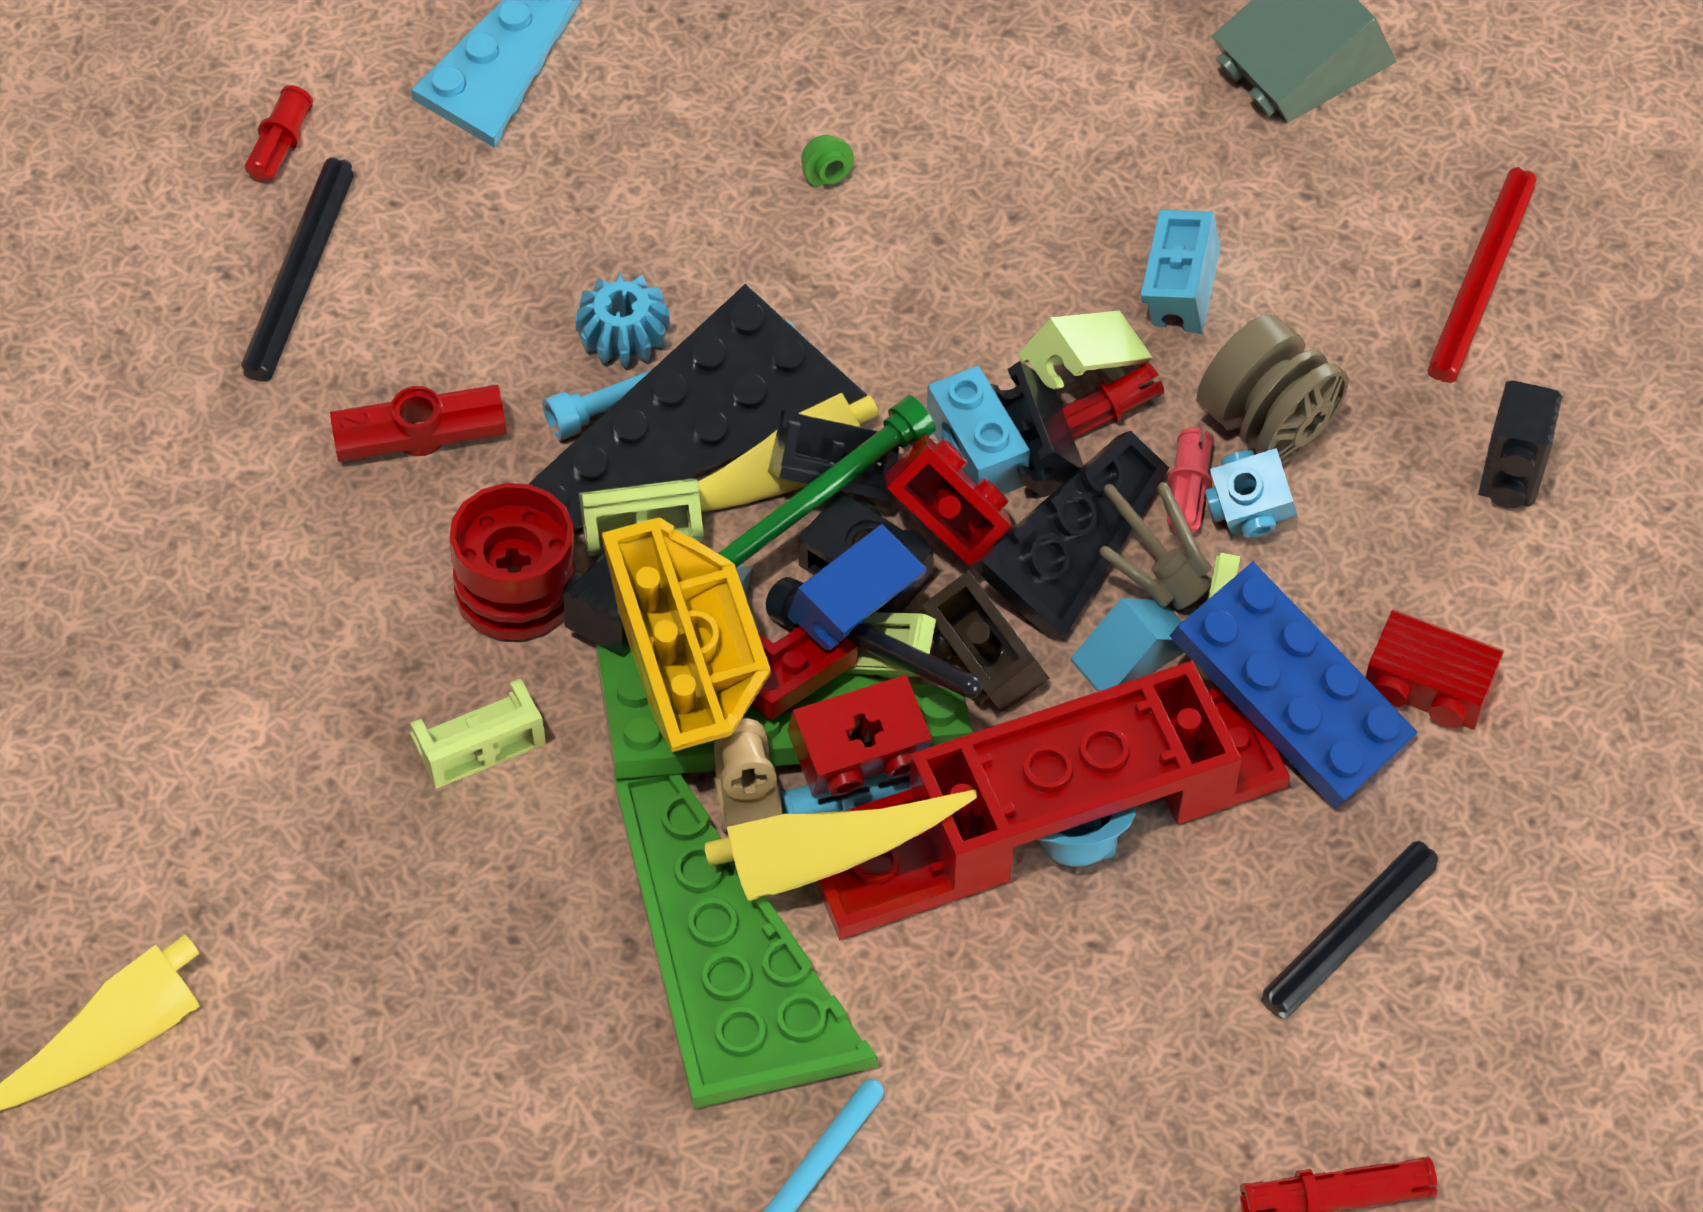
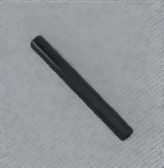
M330 157L323 164L241 363L244 370L243 374L246 378L267 382L273 376L354 177L351 170L352 164L346 159L339 160L335 157Z

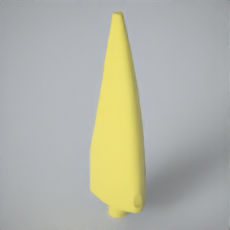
M843 393L799 413L860 427V424L879 416L878 408L870 395L849 405ZM777 430L722 469L698 481L701 513L751 503L788 493L808 485L782 479L768 472Z
M976 790L883 809L781 814L727 827L729 837L705 842L706 858L710 866L735 861L741 886L747 900H756L762 896L789 891L838 874L888 852L934 827L977 798Z
M184 934L163 951L157 945H154L107 980L36 1056L0 1083V1111L63 1088L114 1063L179 1023L180 1019L188 1013L197 1010L200 1007L199 1003L176 972L199 955V951L191 940Z

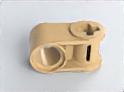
M742 718L731 736L713 740L716 770L714 789L716 803L720 804L722 832L728 831L727 827L782 814L776 772L769 759L768 738L765 728L756 720Z

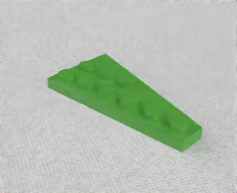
M596 643L598 672L615 779L716 771L713 741L675 752L671 751L653 719L631 649L628 650L626 656H622ZM842 673L773 720L767 718L752 705H750L743 718L756 720L764 726L768 738L769 759L773 766L800 764L787 732L794 709L887 680ZM910 683L932 738L930 747L973 733L963 696L946 688ZM858 734L852 735L850 741L860 739ZM872 741L863 742L865 747H871Z
M681 774L615 779V775H613L614 787L693 1109L877 1068V1055L866 1040L862 1041L848 1021L847 1012L836 996H831L812 969V962L766 896L759 897L756 900H747L741 886L735 861L715 866L709 865L705 853V842L722 838L710 823V816Z

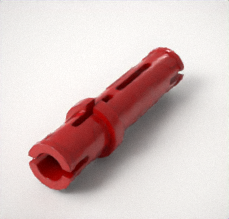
M1426 1156L1403 1162L1363 1166L1328 1173L1313 1174L1311 1169L1298 1170L1295 1172L1294 1177L1267 1182L1242 1183L1240 1185V1192L1242 1194L1240 1196L1242 1212H1333L1335 1210L1381 1205L1409 1199L1433 1198L1437 1195V1189L1434 1185L1438 1184L1432 1159Z

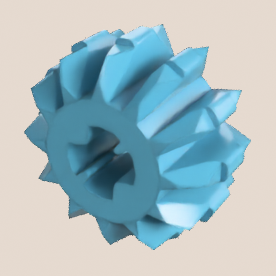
M619 272L613 283L597 278L596 285L594 286L595 291H582V296L579 300L580 308L577 309V314L575 315L576 331L581 336L582 346L585 348L586 353L597 351L598 358L603 366L613 359L614 355H619V361L626 369L631 360L630 355L635 353L638 358L648 363L651 356V348L663 349L666 341V331H668V326H670V311L667 309L666 304H664V296L660 288H648L643 275L632 282H627L621 272Z

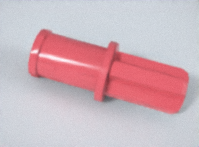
M1195 427L1183 429L1179 433L1175 467L1167 475V484L1192 534L1200 528L1206 494L1205 489L1211 488L1213 483L1208 471L1211 450L1214 446V437L1210 432L1206 431L1203 434L1202 445L1199 446L1202 429ZM1167 513V522L1169 525H1171L1172 532L1177 534L1171 522V519Z

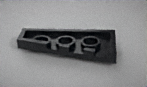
M1131 430L1120 434L972 563L970 567L1045 636L1052 640L1063 638L1110 565V562L1100 555V548L1107 546L1117 553L1132 529L1104 493L1105 485L1112 484L1140 517L1170 467Z

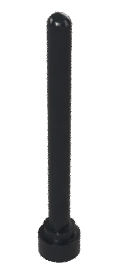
M784 577L771 587L766 599V612L772 620L789 628L800 627L798 623L794 624L787 615L797 589L803 582L792 577ZM860 623L846 636L848 640L859 648L965 698H975L982 690L981 680L976 675L864 623Z

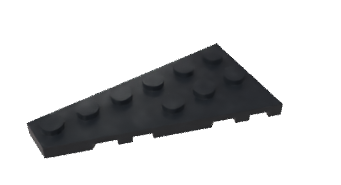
M745 283L529 484L550 492L566 506L573 523L575 535L583 531L579 493L696 479L731 463L769 437L778 429L782 410L800 413L840 393H843L850 405L866 397L867 394Z

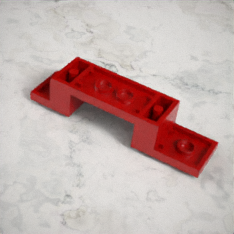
M1192 660L911 753L909 790L845 811L883 809L970 790H976L977 798L934 827L892 850L848 870L815 881V884L837 936L841 940L1010 882L1013 847L1161 797L1165 798L1177 825L1288 788L1290 775L1276 747L1221 689L1215 687L1207 690Z

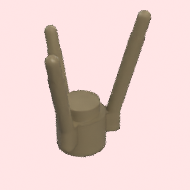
M1162 482L1158 485L1157 489L1186 554H1183L1178 548L1168 552L1112 484L1105 485L1104 493L1156 557L1157 562L1151 568L1156 578L1152 579L1107 546L1100 548V555L1148 591L1162 608L1171 603L1176 610H1180L1199 599L1211 585L1212 580L1206 573L1212 569V566L1200 552L1168 484Z

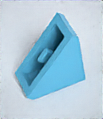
M1121 598L1073 654L1070 661L1097 692L1150 675L1185 653L1169 636L1182 621L1168 605L1162 608L1156 600Z

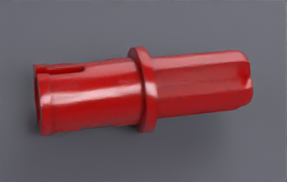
M286 85L283 87L270 117L261 120L258 126L259 138L245 164L246 172L252 175L257 182L262 183L264 180H274L289 148H296L300 140L297 132L308 111L312 108L313 98L307 91L298 86Z
M1146 362L1140 368L1108 384L1104 381L1096 383L1095 391L1063 406L1062 410L1073 439L1110 420L1118 423L1122 420L1123 413L1155 397L1162 396L1164 394L1162 381L1156 383L1151 381L1139 388V385L1159 376L1155 368L1149 362Z

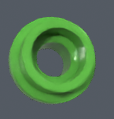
M831 135L815 137L805 146L801 155L803 174L815 187L824 184H835L848 175L854 162L853 151L846 141Z

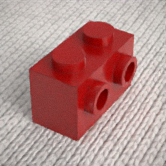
M925 434L886 472L887 489L970 566L1011 527L1008 512L1004 509L1009 500L987 478L984 477L977 483L962 469L968 463L967 460L950 442L942 438L936 444Z

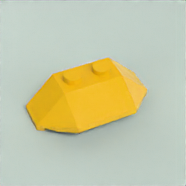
M660 517L603 532L602 541L619 615L653 719L672 752L731 736L768 679L771 671L735 564L699 541L674 530L673 525Z

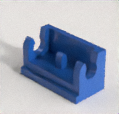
M881 524L798 587L787 617L794 624L798 623L821 647L830 651L839 644L838 640H843L852 629L900 592L905 593L913 586V582L916 583L924 576L927 568Z

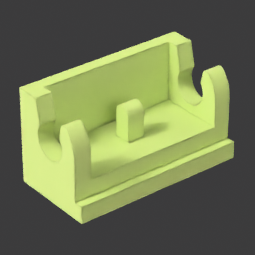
M1120 310L1051 317L1018 353L1024 363L1029 362L1042 382L1051 389L1064 387V383L1061 377L1055 373L1053 365L1064 364L1074 376L1083 375L1087 370L1102 369L1111 380H1116L1125 375L1120 366L1134 365L1136 368H1140L1144 363L1149 362L1153 358Z
M696 479L579 493L587 556L598 555L603 545V532L658 517L673 525L674 530L699 542H702L701 537H704L698 480Z
M521 679L509 683L512 692H509V697L430 729L426 728L421 718L409 723L412 732H410L411 739L435 789L546 744L542 716Z

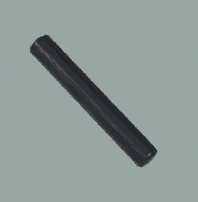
M1422 841L1412 842L1263 990L1261 998L1263 1005L1281 1019L1287 1018L1436 870L1439 858L1435 851L1428 848Z

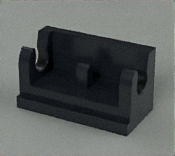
M1019 361L1007 369L1010 378L1017 385L1010 390H1000L998 385H990L1030 450L1029 466L1021 465L1017 468L1021 483L1031 489L1034 498L1038 499L1051 495L1084 465L1055 389L1047 387L1033 369Z
M782 410L768 472L782 479L810 484L879 431ZM899 445L839 491L890 501L891 492L887 489L885 474L898 460Z

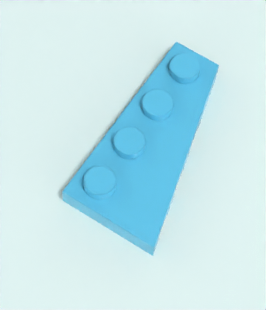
M502 0L411 89L412 99L496 148L503 136V130L508 121L517 112L526 90L533 78L539 74L546 62L547 54L554 42L560 38L581 0Z

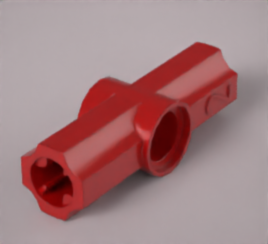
M499 385L436 394L432 389L423 386H411L397 393L392 402L330 412L338 462L402 451L412 456H427L436 452L444 444L507 434Z

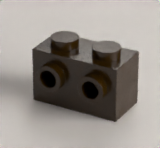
M969 570L921 605L930 617L936 619L932 640L946 659L949 660L958 654L969 669L967 672L976 675L981 680L982 690L975 697L981 705L988 699H991L1002 712L1018 703L1050 679Z

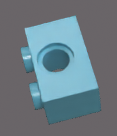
M979 365L927 385V411L935 423L936 431L934 435L938 442L942 438L946 439L964 456L968 463L962 469L977 483L984 477L987 478L1003 494L1024 487L1020 481L1017 468L1021 465L1029 466L1030 450Z

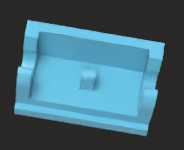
M1159 210L1140 295L1142 303H1148L1151 321L1154 326L1165 328L1166 315L1173 314L1183 319L1182 326L1186 332L1203 334L1221 249L1214 212Z

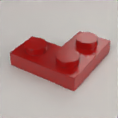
M801 626L775 643L758 632L771 671L751 705L767 718L773 720L857 664L858 646L845 637L841 641L838 640L839 644L832 650H826Z

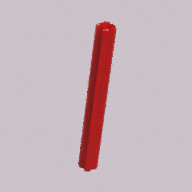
M1515 167L1507 174L1429 362L1428 375L1436 380L1453 383L1458 377L1534 191L1537 179L1532 171H1524L1520 167Z

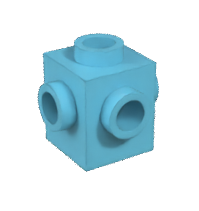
M1277 448L1254 455L1252 450L1235 452L1224 457L1220 461L1221 466L1210 469L1215 487L1205 489L1211 513L1214 522L1226 520L1231 534L1242 532L1245 538L1261 536L1273 531L1277 527L1276 522L1298 516Z

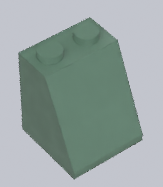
M1251 0L1212 35L1222 53L1216 58V61L1225 73L1236 83L1244 77L1254 87L1248 94L1256 105L1268 117L1277 111L1288 123L1397 62L1376 18L1358 0Z

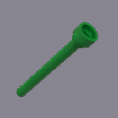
M907 395L888 410L889 417L883 421L884 428L719 551L718 554L734 563L736 568L898 445L901 448H905L909 444L914 445L925 434L931 436L935 433L936 427L927 409L913 396Z

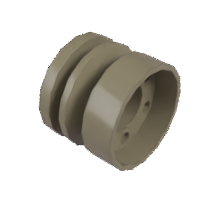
M1264 314L1251 320L1236 332L1219 350L1206 369L1198 386L1196 402L1204 412L1226 430L1240 429L1239 437L1242 443L1249 449H1256L1257 454L1277 448L1281 464L1283 465L1294 456L1291 452L1294 450L1298 452L1305 444L1313 441L1324 431L1337 413L1347 393L1349 378L1346 372L1339 366L1328 363L1325 355L1319 350H1307L1304 352L1305 342L1302 336L1276 315Z

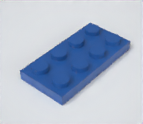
M1254 561L1181 622L1169 635L1335 810L1418 733Z

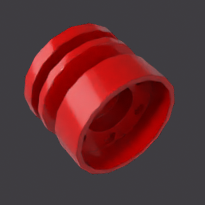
M503 483L481 489L465 500L452 518L449 537L451 562L454 567V596L461 616L477 631L497 639L525 640L546 634L564 621V604L561 600L562 592L568 579L575 574V561L573 558L574 527L566 506L548 491L530 484Z

